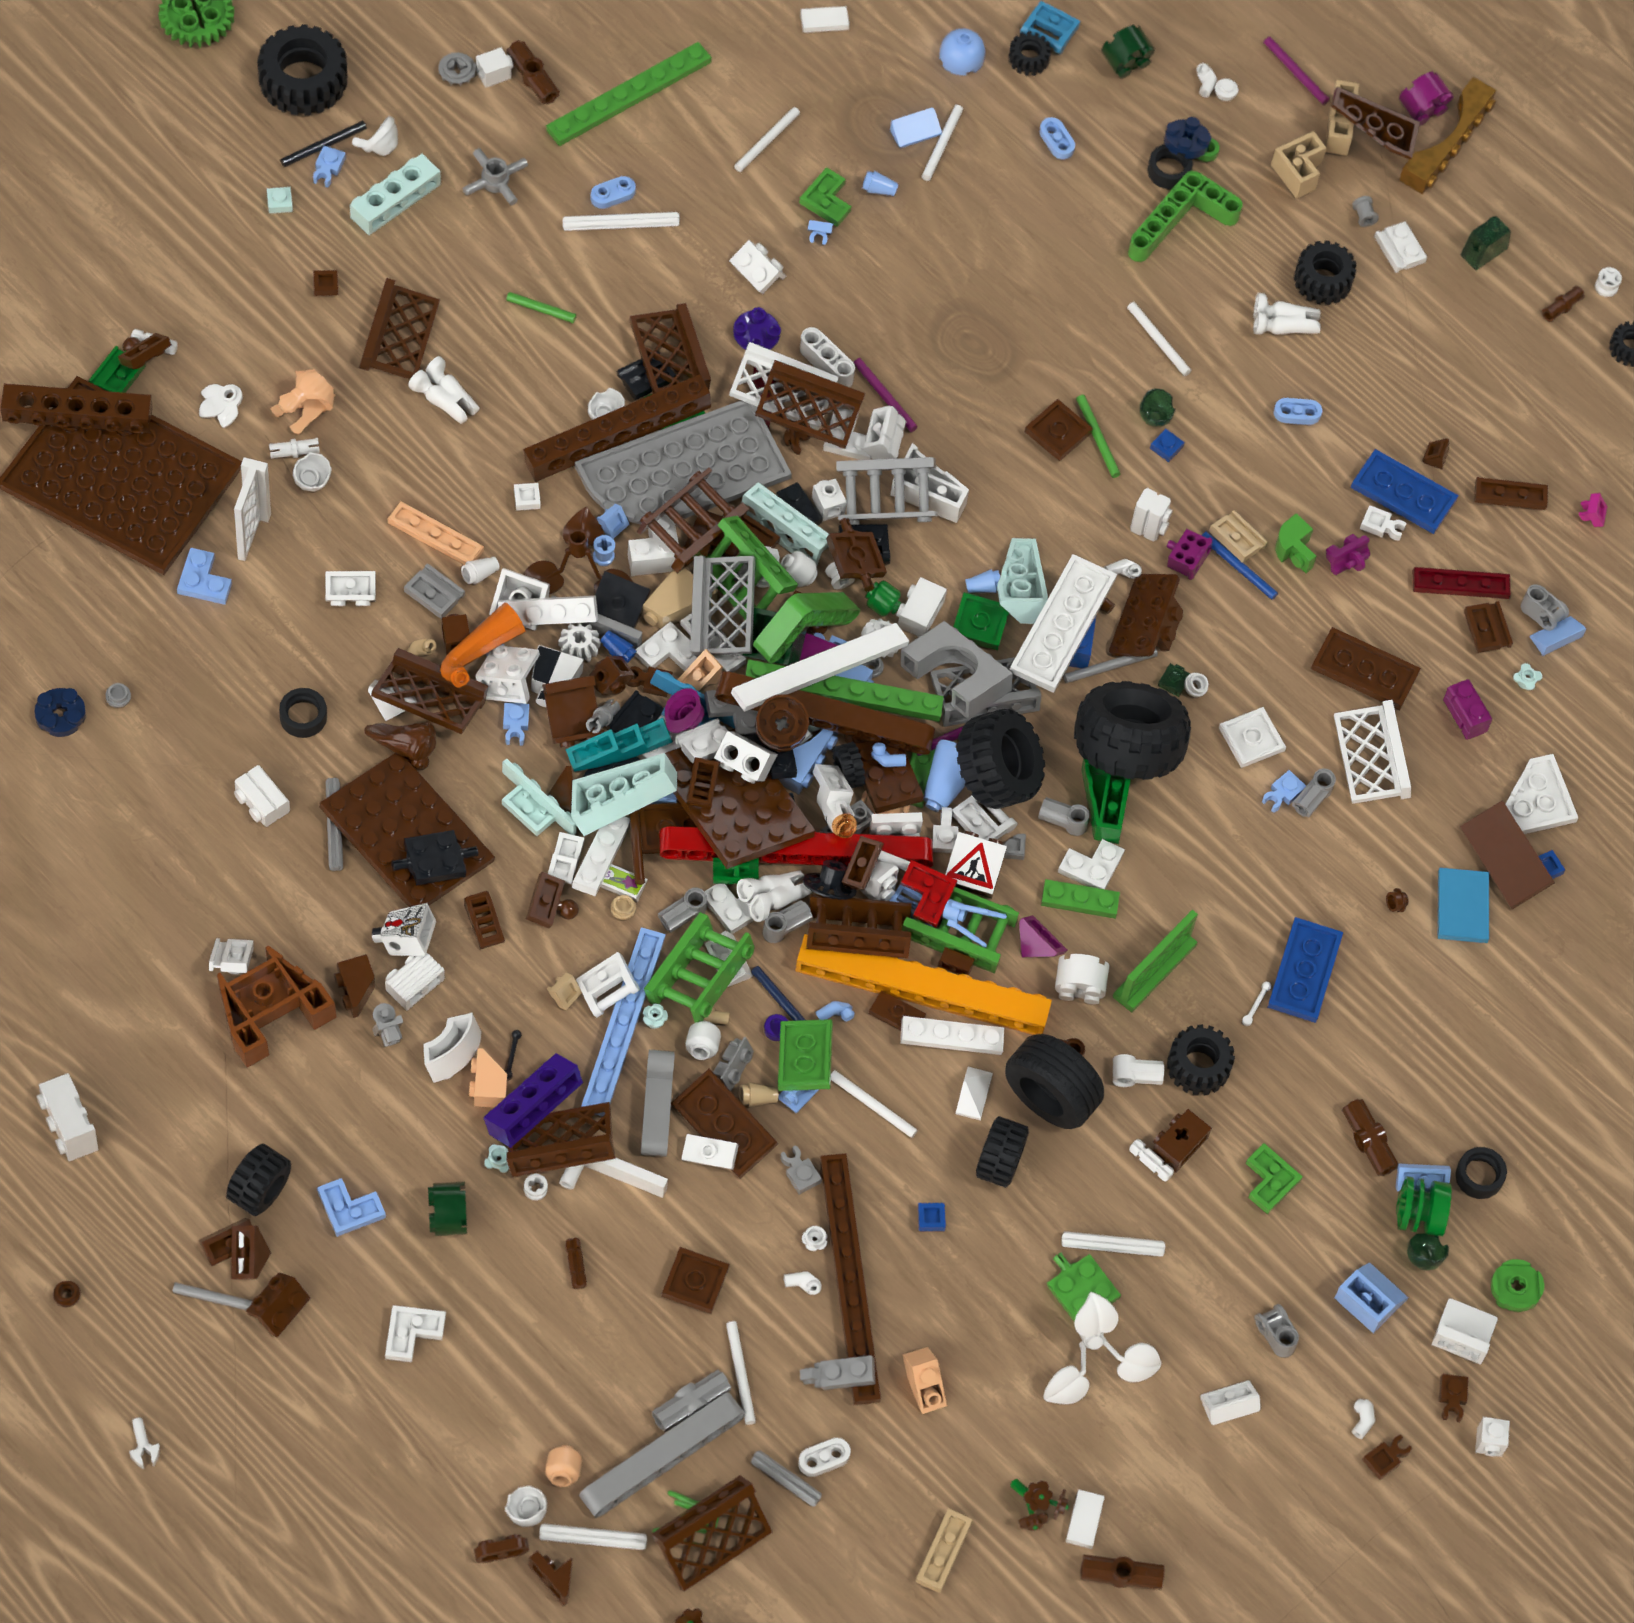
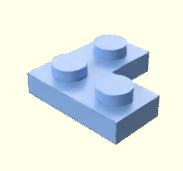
M190 548L177 587V594L225 605L232 586V579L210 574L215 559L214 553Z
M342 1178L317 1187V1192L336 1237L386 1218V1213L377 1192L351 1201Z

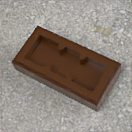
M882 990L869 1010L870 1015L900 1031L903 1016L926 1018V1013Z

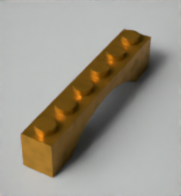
M1472 77L1461 91L1457 104L1459 119L1455 130L1438 145L1414 152L1412 159L1408 160L1404 165L1399 181L1421 194L1428 187L1432 188L1438 179V173H1444L1450 163L1449 159L1451 157L1455 158L1459 153L1461 143L1463 141L1467 143L1470 139L1474 126L1477 128L1480 126L1485 117L1484 113L1486 111L1490 112L1496 103V100H1494L1496 89Z

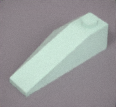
M1012 538L1001 577L998 581L997 592L1000 605L1021 624L1035 623L1048 600V594L1036 539Z

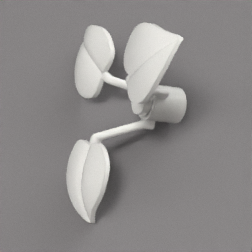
M1090 1292L1074 1321L1075 1329L1082 1339V1342L1079 1343L1081 1348V1370L1078 1371L1075 1366H1067L1060 1369L1048 1383L1043 1398L1051 1403L1072 1404L1078 1402L1086 1395L1089 1389V1382L1083 1376L1086 1373V1348L1096 1350L1103 1344L1121 1361L1117 1367V1373L1123 1380L1128 1382H1139L1148 1379L1159 1370L1162 1362L1156 1349L1146 1343H1138L1129 1347L1124 1357L1121 1356L1102 1334L1111 1332L1116 1327L1118 1313L1109 1301L1096 1293Z

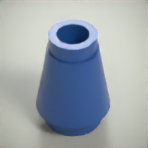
M610 630L600 640L611 656H622L626 663L637 653L633 648V644L612 633Z

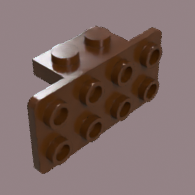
M1141 574L1135 577L1109 648L1112 656L1149 657L1154 654L1156 646L1161 651L1170 650L1172 642L1176 637L1179 622L1183 618V610L1174 598L1180 581L1177 574Z

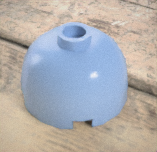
M960 28L951 31L944 37L939 51V58L943 62V67L949 72L961 76L967 75V72H977L983 66L985 58L984 41L976 32L970 29Z

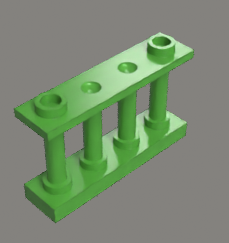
M738 516L723 518L718 526L725 536L713 553L704 557H722L733 542L739 549L740 553L738 556H754L756 558L755 586L763 576L770 584V588L758 605L754 604V608L766 610L777 594L793 592L799 584ZM740 563L735 568L734 572L736 574L741 569L744 563ZM720 564L713 565V576L718 579L725 572ZM732 573L721 583L728 591L736 584L733 580L735 576ZM720 586L717 587L723 595L726 594ZM745 586L742 589L739 587L733 593V596L741 602L747 595V588ZM731 597L728 599L734 608L738 605ZM741 608L738 612L746 620L747 613Z
M955 887L950 899L965 905L980 907L1007 915L1006 919L987 916L997 920V923L985 948L974 944L965 935L959 938L949 934L950 926H947L948 919L943 918L940 927L933 928L921 920L906 917L902 931L911 932V941L943 953L945 947L975 959L974 966L995 974L1001 954L996 952V948L1006 925L1015 928L1019 912L1008 905H999ZM973 913L966 929L975 935L983 915Z
M699 912L645 986L644 990L649 1003L660 1004L663 999L669 998L691 1008L690 1011L695 1023L703 1021L704 1018L710 1015L713 1006L746 960L752 957L755 946L751 935L746 932L739 942L713 931L709 916ZM710 940L733 951L723 961L699 949L705 941ZM696 959L718 969L712 980H709L685 968L691 960ZM681 978L704 988V991L696 1000L671 987Z

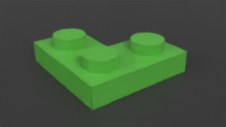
M827 167L799 200L801 205L836 227L847 217L852 207L835 196L845 185L846 179Z
M1265 1143L1246 1161V1165L1264 1179L1249 1194L1248 1198L1267 1215L1303 1178L1302 1175Z

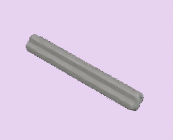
M328 778L326 780V798L340 790L338 778ZM327 817L329 867L331 871H341L343 869L342 832Z

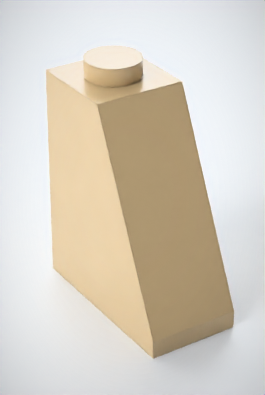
M684 568L678 574L673 570L643 604L642 617H644L648 624L656 625L662 629L669 622L676 624L692 613L693 573ZM717 589L712 592V600L717 603Z

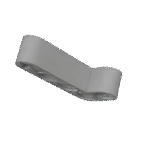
M649 1049L641 1155L667 1157L675 1051Z

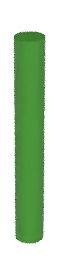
M509 292L506 301L571 323L575 322L577 316L575 313Z

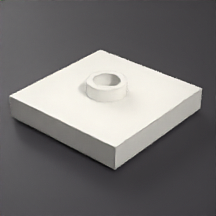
M1264 707L1219 725V730L1241 768L1284 752L1286 749L1283 740Z

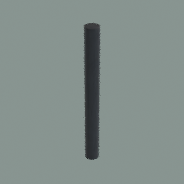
M362 120L281 158V164L283 167H287L321 151L323 146L329 147L366 130L367 126Z

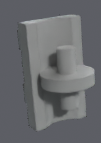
M382 1003L377 1005L372 1014L376 1023L372 1029L374 1036L381 1035L384 1047L400 1043L402 1035L399 1028L403 1024L402 1016H396L395 1010L390 1004Z

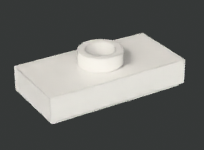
M687 1134L681 1160L733 1170L739 1144Z

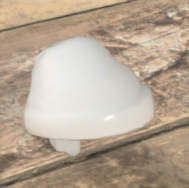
M388 116L372 138L364 140L354 137L352 144L361 147L366 152L373 151L382 156L390 154L398 145L395 119Z

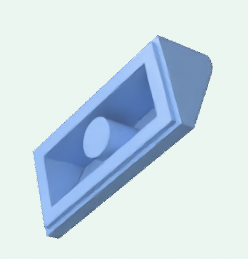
M933 108L891 121L890 132L899 148L942 134Z
M1570 616L1557 622V626L1553 630H1540L1530 635V638L1542 656L1583 637L1586 628Z

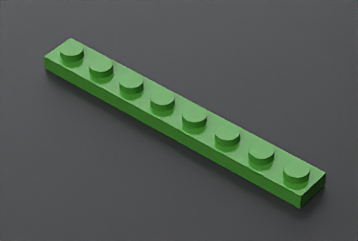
M697 42L547 124L546 131L560 147L711 63L712 57Z
M748 659L745 676L759 678L786 666ZM832 676L800 689L805 692L873 710L940 722L944 696L839 676Z

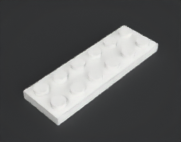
M1072 554L1009 671L1054 693L1114 584L1117 574Z

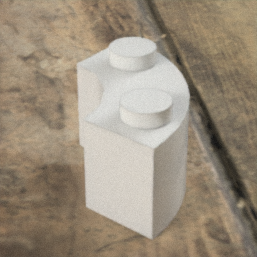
M473 1013L447 1018L446 1027L443 1032L433 1041L424 1044V1062L433 1083L451 1078L464 1068L475 1055L481 1040V1030Z

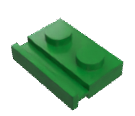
M115 346L89 379V382L109 392L126 393L144 370L146 364L138 369L121 365L118 356L124 352L118 346Z

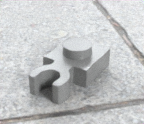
M793 1146L792 1152L795 1157L788 1158L785 1152H782L780 1159L785 1166L790 1167L786 1170V1175L800 1195L820 1184L822 1178L810 1159L807 1158L802 1161L800 1159V1149L797 1146Z

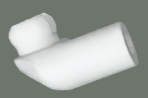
M1122 559L1104 567L1115 574H1122L1132 579L1140 576L1142 573L1141 567L1128 559Z
M807 1271L784 1274L785 1287L799 1286L810 1295H816L821 1290V1282Z
M1358 1399L1354 1404V1409L1360 1414V1421L1354 1427L1352 1433L1357 1438L1363 1439L1375 1423L1373 1404L1369 1400Z

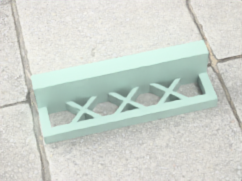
M759 482L743 495L741 503L744 502L747 507H751L756 515L749 511L747 515L780 536L778 544L791 553L801 551L818 565L821 553L829 547L826 541L829 534ZM766 520L770 521L775 529L771 528ZM785 534L789 535L794 543L790 542ZM804 548H807L809 551H811L813 553V557L809 556Z

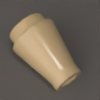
M747 1082L746 1085H740L739 1101L747 1108L777 1103L778 1088Z

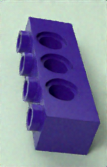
M555 1053L483 1117L489 1135L510 1148L583 1084L578 1065Z

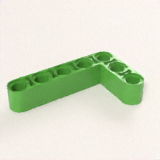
M1197 171L1187 172L1132 235L1128 255L1133 261H1145L1193 205L1222 224L1233 226L1239 221L1243 203L1239 197Z
M844 592L794 594L783 604L756 638L753 647L770 664L775 663L784 655L805 627L847 625L857 618L861 610Z

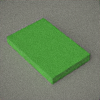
M832 1019L781 1021L778 1070L779 1091L831 1089Z

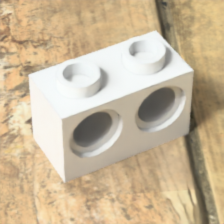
M727 731L714 759L721 762L719 766L731 772L735 769L742 773L741 778L755 783V781H765L778 754L734 731ZM733 746L738 749V756L734 760L730 757V749ZM755 757L760 762L757 771H754L751 767V762Z

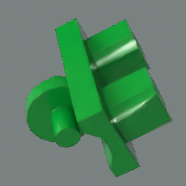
M713 858V884H725L727 886V884H737L743 878L759 880V858L726 869L719 858Z

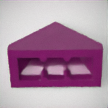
M1033 915L1024 917L1019 921L1022 957H1054L1067 952V949Z

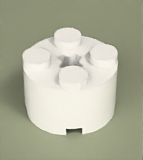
M1071 954L1070 959L1065 960L1064 955L1061 956L1058 961L1055 990L1059 993V998L1065 1001H1073L1074 997L1082 998L1087 1004H1099V1000L1106 995L1109 963L1105 961V965L1099 963L1100 958L1085 954Z

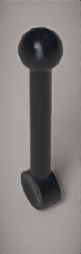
M519 1030L512 1032V1046L507 1068L504 1070L507 1073V1081L513 1077L511 1069L518 1039L522 1036Z

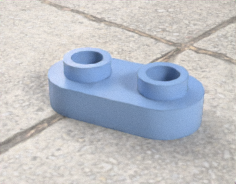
M1057 118L1044 119L1040 126V136L1056 158H1070L1074 153L1075 142L1067 129Z
M621 176L598 184L591 190V203L597 208L605 209L628 201L635 195V182L629 177Z
M1282 398L1276 402L1274 408L1275 418L1282 423L1313 425L1320 420L1322 415L1321 405L1317 401L1310 399Z

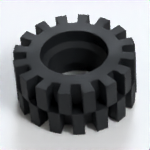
M1027 31L1026 36L1024 32L1020 33L1019 37L1016 35L1010 45L1009 64H1012L1011 67L1013 69L1018 68L1017 73L1019 74L1024 71L1025 76H1028L1029 72H1032V76H1035L1037 71L1039 74L1043 73V69H1047L1050 61V42H1045L1046 37L1043 35L1039 38V33L1035 32V35H1031V31ZM1024 50H1032L1035 51L1038 54V56L1030 58L1024 56L1021 52Z
M1626 321L1624 325L1621 323L1614 330L1609 343V351H1612V357L1617 356L1616 361L1618 363L1623 360V365L1627 366L1630 363L1631 367H1634V349L1628 347L1623 342L1625 339L1634 340V321L1632 325H1630L1629 321Z
M850 742L834 746L832 749L834 766H839L851 789L865 785L864 765L856 744Z

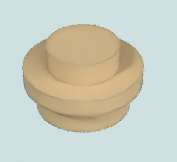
M620 895L611 903V913L617 919H630L636 912L634 900L627 895Z

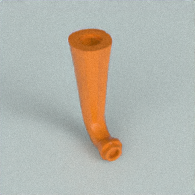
M504 602L445 657L440 666V671L446 681L451 682L457 688L466 685L470 677L464 666L526 632L519 616L508 603Z

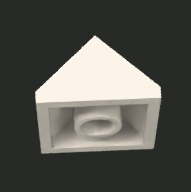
M503 568L489 615L498 609V602L500 600L549 598L550 584ZM524 625V627L536 630L538 625Z

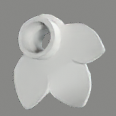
M212 384L201 391L205 398L199 409V416L201 418L218 416L222 428L229 426L237 418V406L240 405L243 398L242 391L238 386L229 384L223 387L218 384ZM229 393H233L231 398H226Z

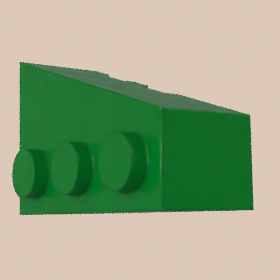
M1083 758L1081 771L1094 840L1102 841L1103 839L1110 843L1119 844L1131 779L1107 774L1099 768L1096 769L1089 764L1088 760Z

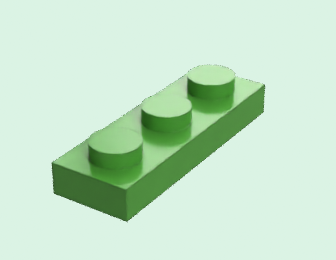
M1045 879L1041 906L1116 919L1120 892Z

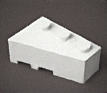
M913 443L905 458H926ZM936 466V468L930 469V473H928L929 511H936L938 516L957 523L967 504L969 489L950 473L944 472ZM909 469L904 474V500L919 507L918 474L916 469ZM893 479L890 495L895 497Z
M69 1073L39 1084L40 1094L36 1095L42 1110L47 1109L49 1117H46V1121L50 1131H56L59 1139H56L55 1142L60 1154L65 1153L68 1161H72L98 1151L95 1128L88 1121L87 1111L85 1107H82L79 1094Z

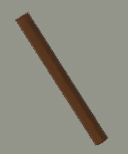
M636 810L629 814L635 884L642 885L645 883L640 816L639 810Z

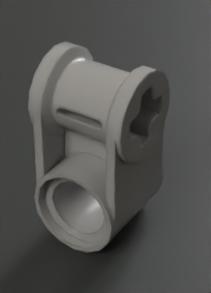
M1534 584L1528 587L1521 602V610L1539 623L1542 628L1551 631L1557 626V622L1569 616L1567 605L1549 593L1543 586Z
M1276 1304L1274 1309L1264 1314H1256L1254 1316L1255 1323L1273 1352L1282 1358L1293 1355L1299 1335L1284 1308L1280 1304ZM1280 1339H1287L1291 1344L1285 1345Z

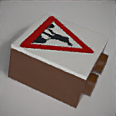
M970 831L958 832L945 875L958 880L956 888L992 899L1007 846H1004L1003 842L997 839L989 838L984 840L978 838V834Z

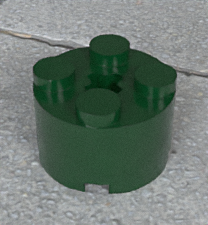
M1130 25L1119 30L1113 35L1115 39L1110 44L1106 41L1101 48V52L1121 79L1129 76L1132 70L1137 67L1139 69L1146 68L1151 63L1149 58L1155 52L1154 46L1139 25L1138 27Z
M465 1181L433 1183V1187H428L429 1206H434V1213H429L430 1233L435 1232V1236L467 1235V1227H462L467 1226L465 1190H460L465 1189Z

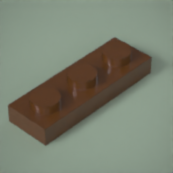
M1477 477L1475 480L1474 502L1546 510L1548 506V485Z

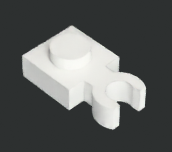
M1369 505L1360 529L1379 537H1383L1385 532L1392 539L1399 541L1402 533L1397 532L1395 529L1404 531L1406 523L1402 520L1392 521L1390 520L1391 513Z

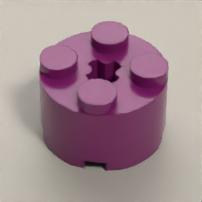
M1433 71L1415 79L1412 82L1414 86L1410 90L1406 87L1399 96V101L1412 119L1420 122L1419 126L1425 124L1434 114L1437 117L1444 114L1448 110L1446 105L1454 98L1452 92L1436 72L1434 74Z

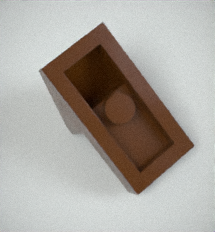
M536 1551L529 1557V1567L563 1606L566 1605L569 1596L572 1558L557 1570H554L556 1567L553 1561L547 1555L542 1556L539 1551Z

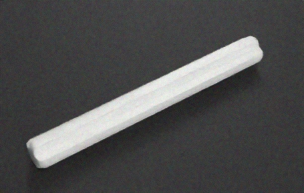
M678 212L565 216L562 223L563 229L566 231L678 226L680 220Z

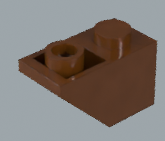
M367 954L338 962L337 973H334L337 987H342L345 993L342 996L346 1011L351 1010L353 1018L359 1016L375 988V976Z

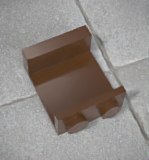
M594 675L542 684L553 744L560 743V748L575 745L574 740L584 739L586 741L605 732L604 729H601L598 733H592L595 727L591 731H588L586 727L587 720L593 716L594 711L597 709Z

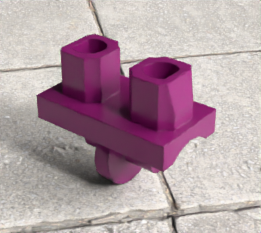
M1351 534L1345 538L1344 547L1338 548L1336 545L1328 547L1326 549V558L1331 563V572L1334 575H1338L1353 567L1357 571L1365 569V560L1370 557L1368 549L1370 539L1366 535L1358 538Z

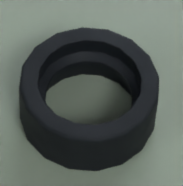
M1162 144L1151 153L1147 168L1148 176L1157 186L1173 189L1187 172L1192 171L1193 160L1192 158H1185V154L1178 152V155L1172 153L1165 144ZM1170 158L1181 163L1184 169L1183 172L1178 174H1167L1158 168L1157 162Z
M310 688L291 690L284 695L280 702L279 717L281 725L288 734L295 737L308 738L316 735L324 728L327 722V705L324 698L317 691ZM301 702L310 703L316 706L318 716L311 722L297 723L289 718V708Z
M1474 1147L1466 1151L1461 1157L1455 1172L1456 1182L1460 1189L1468 1196L1477 1199H1487L1496 1195L1502 1188L1507 1175V1167L1501 1155L1493 1149ZM1478 1160L1487 1162L1496 1172L1495 1181L1490 1185L1482 1186L1476 1184L1466 1173L1468 1164Z

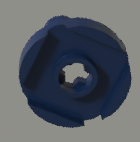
M1189 117L1187 120L1180 119L1167 124L1164 144L1172 153L1178 155V152L1185 154V158H1198L1207 152L1211 142V135L1197 118Z
M55 688L41 693L37 698L34 710L36 723L40 729H44L50 735L55 737L72 735L78 730L82 722L84 723L86 718L85 704L75 689ZM59 708L67 710L63 712L61 717L54 713V711Z

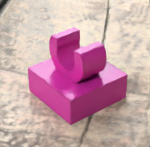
M1600 493L1591 494L1590 501L1581 502L1583 510L1587 511L1579 512V516L1582 521L1591 520L1594 527H1604L1607 505Z

